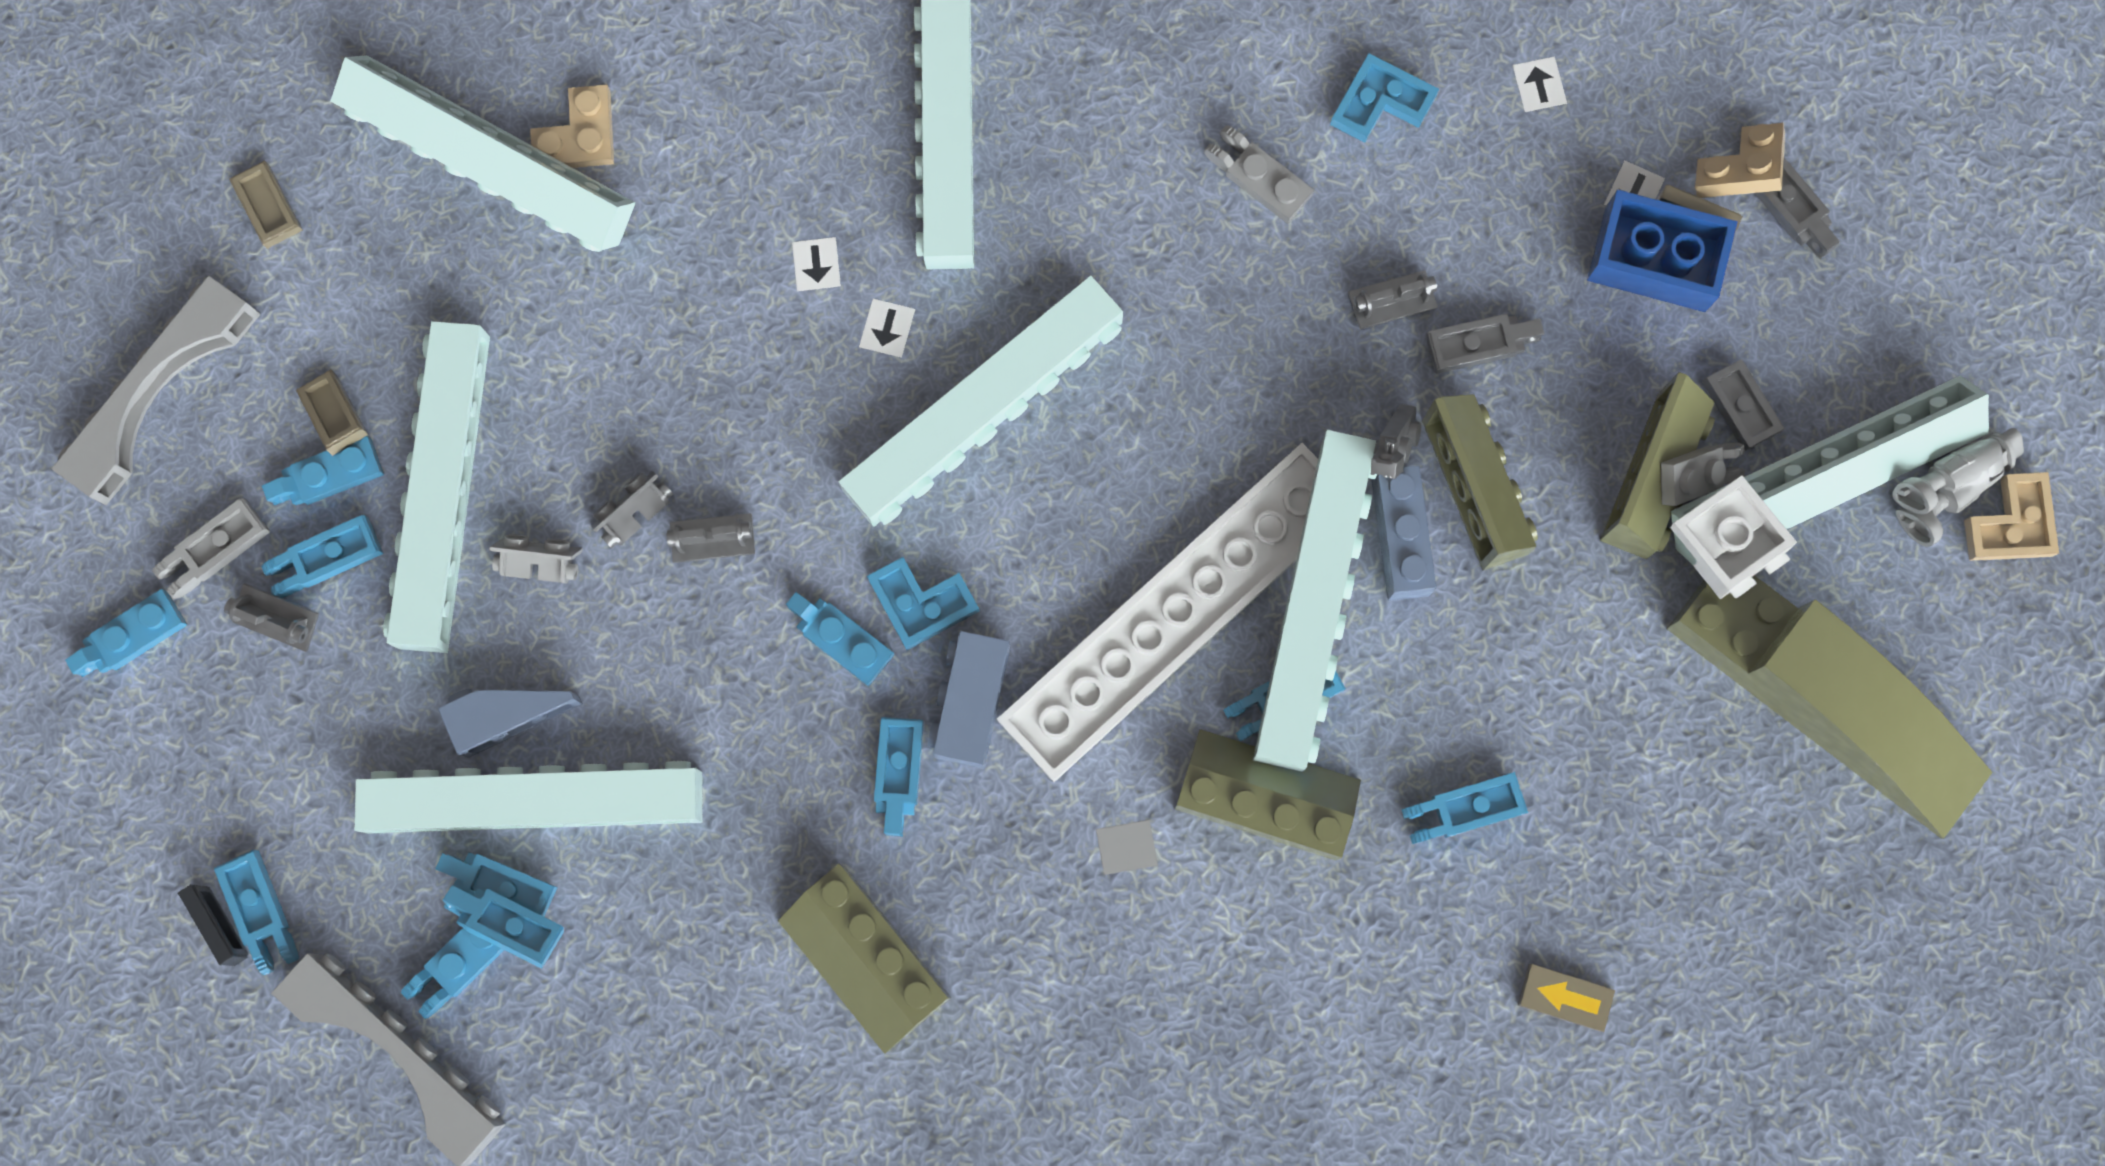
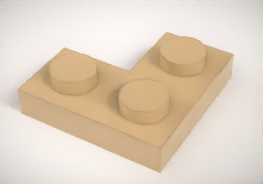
M608 85L568 88L570 125L530 128L531 145L572 168L614 164L611 93Z
M1784 123L1742 127L1739 155L1698 159L1695 182L1697 197L1706 198L1782 190L1785 146Z
M2048 472L2006 474L2000 479L2005 515L1974 516L1964 520L1969 561L2053 557L2059 554Z

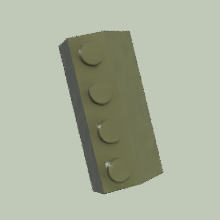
M1678 372L1657 394L1600 539L1602 542L1643 559H1648L1657 550L1660 552L1664 550L1672 532L1671 528L1666 527L1671 511L1682 506V504L1677 506L1662 505L1661 462L1696 450L1700 439L1704 441L1707 439L1715 422V418L1710 416L1715 402L1688 375Z
M1474 394L1442 396L1434 399L1422 423L1482 571L1529 555L1537 547L1535 543L1538 540L1537 530L1531 518H1525L1519 503L1522 502L1521 491L1517 482L1514 479L1509 480L1504 468L1507 462L1506 455L1501 444L1498 441L1494 442L1488 428L1491 427V420L1486 407L1483 404H1478Z
M1199 729L1175 810L1335 861L1343 857L1355 815L1360 779L1310 763L1301 772L1253 761L1256 746Z
M840 863L807 889L778 920L884 1054L951 999L949 994L846 867Z

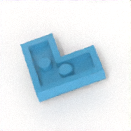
M1368 53L1332 117L1330 125L1366 143L1383 110L1419 128L1437 97L1439 88Z
M901 557L867 576L906 650L917 646L980 611L960 573L922 592L904 557Z

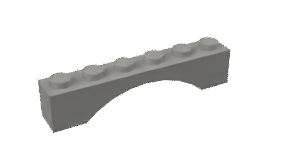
M208 275L203 283L193 288L187 303L178 314L167 320L163 327V332L152 346L141 352L137 359V364L125 379L118 381L111 390V396L99 411L94 412L88 417L84 429L73 443L68 444L62 449L58 456V461L51 469L90 498L107 505L132 474L133 451L137 432L147 409L159 391L178 372L194 361L215 351L235 346L260 316V313Z
M307 953L271 994L301 1022L327 1023L348 1028L371 1039L387 1051L405 1071L417 1093L424 1114L427 1139L456 1166L471 1165L506 1125L497 1117L501 1113L500 1109L487 1097L481 1095L478 1099L466 1088L470 1082L457 1069L453 1067L445 1069L435 1059L438 1056V1052L433 1046L421 1038L415 1041L404 1031L407 1023L399 1015L389 1009L386 1012L381 1010L373 1002L377 997L370 988L359 981L353 984L342 974L346 968L336 957L329 953H325L324 956L322 954Z

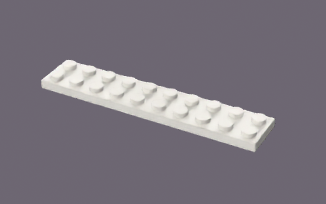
M1303 443L1296 447L997 718L1000 725L1053 782L1061 777L1296 562L1318 458Z

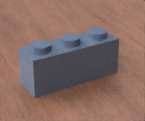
M1420 466L1403 467V472L1396 479L1385 478L1383 475L1377 474L1376 478L1372 479V488L1388 601L1429 597L1437 587Z
M963 631L959 633L958 642L950 641L946 658V665L952 666L949 682H941L937 698V706L943 707L940 723H932L928 739V747L934 748L933 755L935 759L985 769L1011 649L1010 641Z

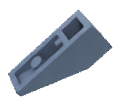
M465 689L451 695L448 698L449 703L439 707L438 711L456 753L470 758L570 711L583 703L580 697L571 691L475 690L472 692V689Z

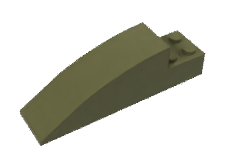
M1755 575L1752 578L1757 584L1735 599L1729 593L1720 599L1707 582L1703 580L1666 629L1930 831L1944 839L1993 772L1943 713L1881 653L1816 599L1797 608Z

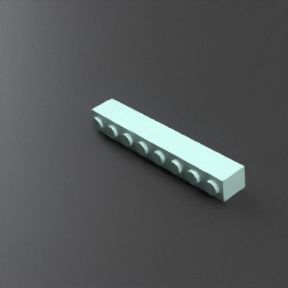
M921 0V6L914 7L915 31H921L922 43L914 44L915 68H922V81H915V104L922 105V118H915L916 143H923V156H915L916 180H923V194H916V217L923 218V232H916L917 257L924 256L926 269L974 268L971 0Z
M367 55L344 58L331 102L344 108L345 115L357 121L373 124L378 127L377 132L379 134L411 145L410 150L421 157L438 160L445 164L444 169L449 173L460 177L467 176L478 182L477 187L480 190L491 195L505 197L512 201L511 206L516 210L527 214H535L543 218L545 225L558 232L572 234L579 238V243L589 250L599 252L619 245L634 208V201Z
M1092 276L1088 277L838 481L842 491L873 527L879 522H882L884 525L891 522L901 513V504L912 495L915 498L924 495L934 485L932 479L944 469L948 473L957 468L966 458L963 453L974 444L980 447L991 440L997 433L995 427L1006 418L1012 421L1019 417L1027 409V401L1039 392L1041 395H1044L1052 390L1060 380L1057 376L1069 366L1072 370L1081 366L1090 357L1091 353L1089 350L1100 341L1103 344H1107L1114 339L1122 329L1119 325L1122 324L1123 311Z
M431 321L430 333L426 334L423 339L422 349L426 362L424 373L419 375L417 381V393L420 397L419 412L414 413L411 425L415 441L413 452H409L406 460V472L410 477L408 491L402 494L400 510L404 520L402 532H398L395 539V553L398 556L397 570L392 573L389 581V593L393 599L391 613L386 614L383 624L384 636L387 638L386 643L401 650L448 653L490 336L480 325Z
M1960 375L1744 478L1786 529L1791 528L1989 434L1988 394ZM1724 487L1671 511L1672 523L1679 520ZM1674 533L1676 550L1694 565L1697 560Z
M1326 430L1323 437L1253 761L1301 772L1307 768L1308 762H1316L1320 738L1313 736L1316 722H1324L1327 713L1329 697L1322 696L1325 679L1333 680L1338 656L1331 655L1334 639L1341 640L1347 616L1340 614L1342 599H1350L1354 586L1355 575L1349 574L1348 571L1351 558L1358 559L1362 548L1364 535L1357 533L1360 518L1367 519L1370 510L1372 495L1365 493L1368 478L1375 479L1377 475H1370L1371 459L1375 455L1376 440Z
M688 761L665 762V769L649 770V763H624L623 770L607 771V765L584 764L581 765V772H565V766L546 765L539 766V773L523 774L522 767L497 768V775H481V769L459 768L455 769V776L439 777V770H414L413 777L397 778V772L373 771L371 772V779H356L354 831L367 834L702 822V772L696 768H691V762Z

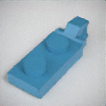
M367 435L333 456L328 451H324L291 464L290 467L281 470L283 477L262 485L266 500L274 505L290 499L294 505L303 503L309 505L384 475L372 439Z
M160 589L90 633V636L82 641L85 648L79 649L65 659L71 672L81 675V677L86 676L97 668L102 673L111 669L117 670L187 626V623L166 590Z
M795 592L785 604L788 606V609L802 619L796 627L803 632V636L868 687L895 655L890 649L831 603L827 604L821 598L813 605Z
M881 717L874 801L876 802V813H885L884 834L886 836L903 837L905 815L915 814V805L918 803L924 721L920 719Z
M468 852L465 861L442 853L435 868L440 872L455 877L456 881L453 886L471 895H474L477 889L483 891L489 889L544 917L558 888L480 854L475 855Z
M452 885L443 898L444 908L460 916L457 924L465 928V931L541 969L564 933L562 925L489 889L486 891L477 889L474 895H471Z

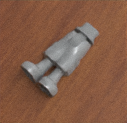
M2010 428L2003 434L1995 432L1982 440L1972 441L1958 451L1952 452L1950 455L1936 461L1934 466L1928 470L1927 475L1920 478L1910 477L1899 483L1893 491V498L1902 506L1896 510V516L1904 531L1915 542L1925 547L1933 546L1939 542L1943 535V528L1937 515L1943 509L1949 513L1963 511L1972 502L1976 501L1981 493L2004 476V471L2008 472L2013 469L2016 459L2024 453L2021 433L2015 428Z

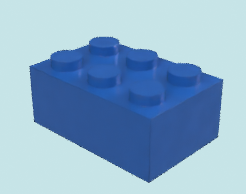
M1617 189L1605 207L1587 281L1706 312L1720 296L1738 221Z

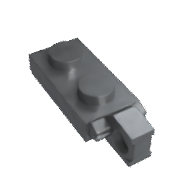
M1784 157L1782 190L1755 193V195L1793 240L1795 239L1801 246L1806 243L1815 255L1821 259L1840 243L1839 239L1828 228L1832 224L1828 217L1830 211Z
M1508 314L1431 330L1427 332L1426 339L1435 374L1514 357L1525 352L1524 344L1540 341L1545 333L1540 318L1518 323L1516 316L1508 317Z
M1399 405L1380 435L1379 448L1371 459L1370 475L1378 474L1383 475L1385 478L1396 479L1403 472L1404 462L1407 463L1409 460L1411 447L1417 446L1420 440L1421 422L1415 421L1417 406Z

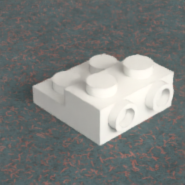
M1742 475L1674 522L1670 527L1697 560L1693 565L1720 599L1729 593L1735 599L1757 584L1752 577L1762 569H1765L1769 575L1778 570L1790 560L1786 552L1797 543Z

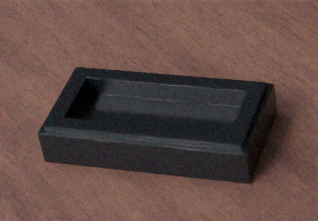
M190 884L178 892L219 965L236 966L248 958V952L210 887Z

